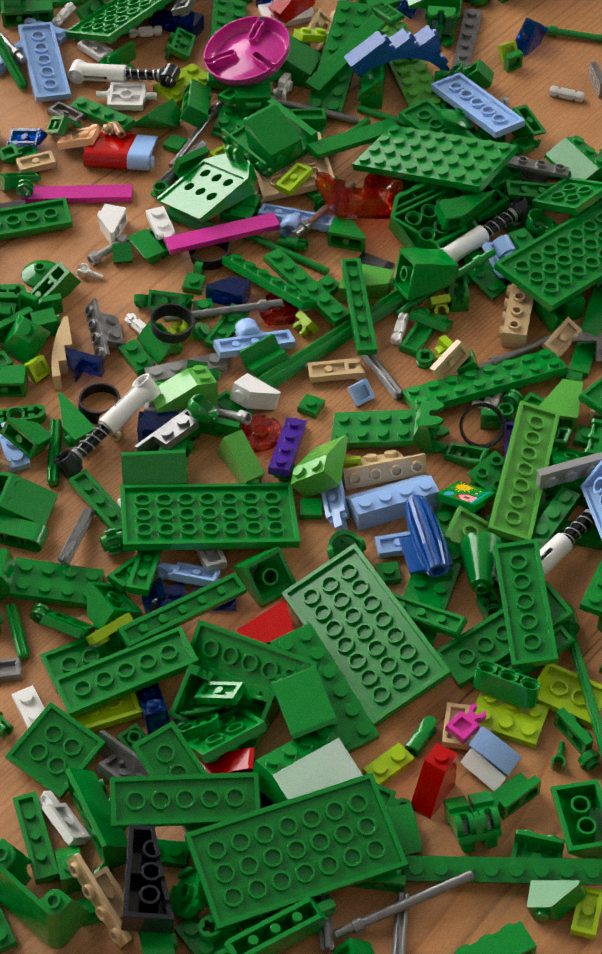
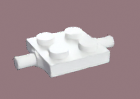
M111 82L110 88L107 91H96V98L107 99V107L116 111H143L146 99L157 100V92H146V82Z

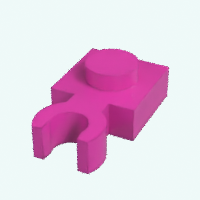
M474 703L469 707L467 715L460 711L446 725L445 731L464 744L479 730L478 723L485 721L487 711L484 710L481 714H475L477 704Z

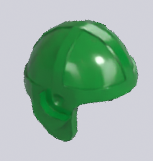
M349 530L335 532L330 537L328 548L326 549L328 560L354 543L364 554V551L367 550L364 538H359Z

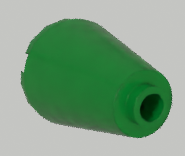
M481 531L479 535H474V532L469 533L460 542V553L470 588L478 594L488 593L493 588L497 575L493 545L502 544V539L499 536L487 531Z

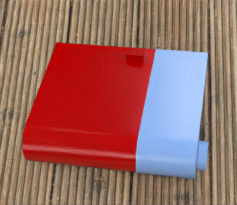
M100 132L94 144L86 146L83 164L85 167L150 171L155 165V157H152V152L158 141V136L126 133L125 137L118 138L116 134L110 135Z

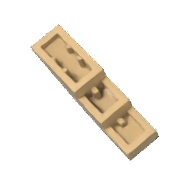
M68 316L63 317L53 344L51 363L54 391L62 390L61 375L68 374L66 359L74 358Z

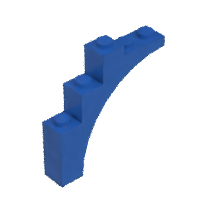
M428 25L415 35L411 32L407 33L404 28H401L390 38L386 34L382 36L379 31H376L344 56L358 77L383 63L407 58L428 61L440 70L450 71L447 66L449 61L444 54L440 55L442 52L439 48L442 44L438 40L440 35L435 29L431 30Z

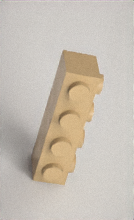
M512 283L507 285L506 296H509V298H505L504 310L507 311L502 313L501 324H504V326H500L498 338H502V347L520 348L525 346L527 342L534 299Z

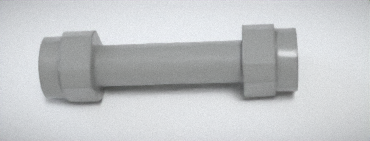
M123 234L116 237L114 243H127L130 240ZM112 244L98 252L95 250L87 256L89 264L94 266L101 263L103 257L113 252Z
M213 405L219 413L217 417L233 419L240 422L241 425H248L252 420L251 413L245 410L235 412L221 409L219 405Z

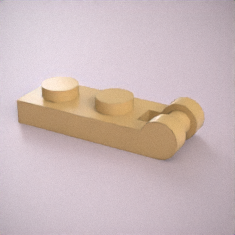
M361 358L307 363L310 383L346 379L361 381L366 378V373L363 369L364 362Z

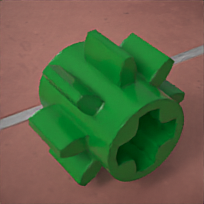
M115 528L104 530L105 536L100 537L103 552L109 551L111 556L122 553L120 549L123 547L122 532H116Z

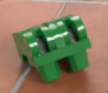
M489 790L468 794V801L464 795L443 799L445 821L448 825H451L453 834L463 853L473 852L475 850L474 842L482 841L485 848L497 847L498 837L502 836L501 820L498 808L495 807L494 799Z

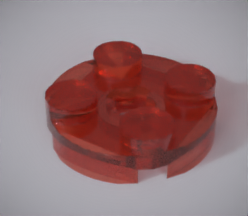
M273 293L266 295L267 301L282 299ZM282 299L283 307H280L281 310H276V308H270L268 311L262 312L259 310V315L267 326L293 324L296 320L295 315L298 313V308Z
M263 414L253 415L250 424H245L240 428V430H243L254 453L276 447L282 431L281 424L277 419L273 417L272 419L265 418Z

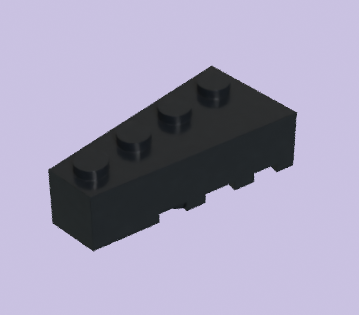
M129 824L121 930L172 933L174 916L170 906V897L166 887L165 873L161 863L155 826Z

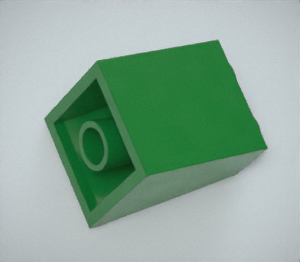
M289 34V54L280 69H282L283 74L284 72L291 73V81H293L294 86L310 89L306 87L305 82L318 70L322 54Z
M275 103L243 119L248 148L264 160L271 169H275L303 153L301 138Z
M400 248L392 284L406 300H413L454 284L459 272V265L443 249Z
M309 663L296 667L297 672L288 675L287 671L274 676L275 681L271 682L292 739L338 722L315 665L310 666Z

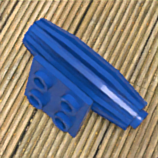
M412 495L405 503L407 527L410 536L399 538L409 573L413 575L427 572L433 578L444 576L445 573H448V569L453 567V561L437 516L425 497L422 495Z

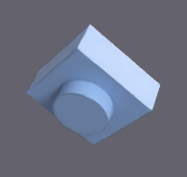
M363 379L347 388L355 406H360L375 398L367 379Z

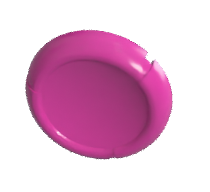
M249 16L237 19L223 26L210 38L204 50L205 66L215 79L227 85L248 86L262 82L271 77L285 63L290 50V37L286 27L274 18L264 16V20H260L259 16Z

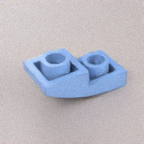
M483 726L468 746L470 749L473 748L507 777L521 759L517 752Z

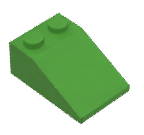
M196 365L193 368L183 370L158 386L161 390L160 394L151 401L157 413L184 410L187 408L189 399L197 394H202L213 405H218L217 381L207 366Z
M344 435L313 448L294 467L291 485L305 498H310L340 486L348 436Z

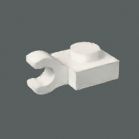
M284 72L278 81V87L273 90L274 96H282V99L286 100L287 93L291 92L293 88L291 73Z

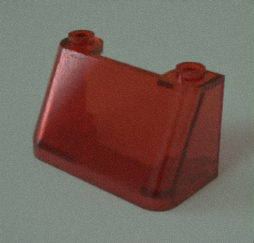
M316 172L315 175L316 188L331 213L341 219H390L395 196L403 190V181L372 173L366 176L363 187H346L345 180L335 179L327 172Z

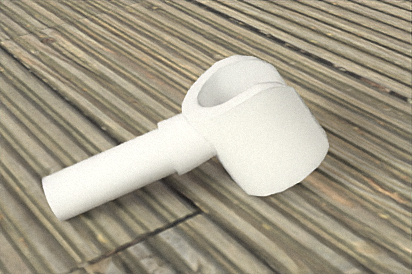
M81 263L76 271V275L80 278L85 277L86 274L99 279L104 277V275L90 270L86 263Z

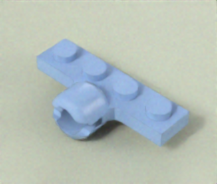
M263 203L258 211V216L274 212L281 226L279 229L280 234L292 237L291 233L298 228V224L303 220H307L316 212ZM325 214L312 225L311 229L328 232L331 222L336 216Z
M251 318L241 319L235 325L237 337L217 339L213 342V347L220 359L240 356V350L270 334L275 335L282 349L295 348L296 344L289 329L262 332L256 321Z

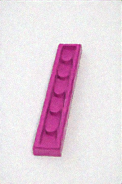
M133 185L34 186L33 194L28 198L20 197V200H25L26 204L66 197L67 203L132 202Z
M274 212L164 237L170 255L279 230L280 224Z

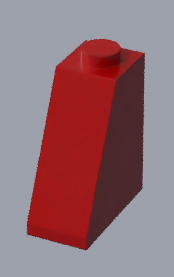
M273 0L268 9L271 12L270 16L286 24L314 6L316 2L315 0Z
M282 601L237 629V633L270 645V641L293 631L294 628L286 602Z
M439 743L435 744L424 760L411 801L413 810L430 820L443 803V799L447 797L454 787L456 780L458 754Z
M255 748L226 752L217 761L205 764L200 759L199 761L208 774L252 772L255 763Z

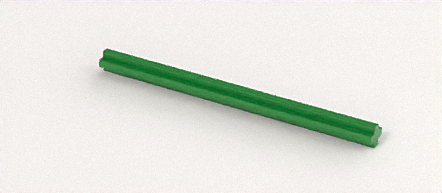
M395 289L370 305L373 325L411 300H406ZM348 319L257 379L275 389L306 369L307 363L318 361L354 338L351 320Z

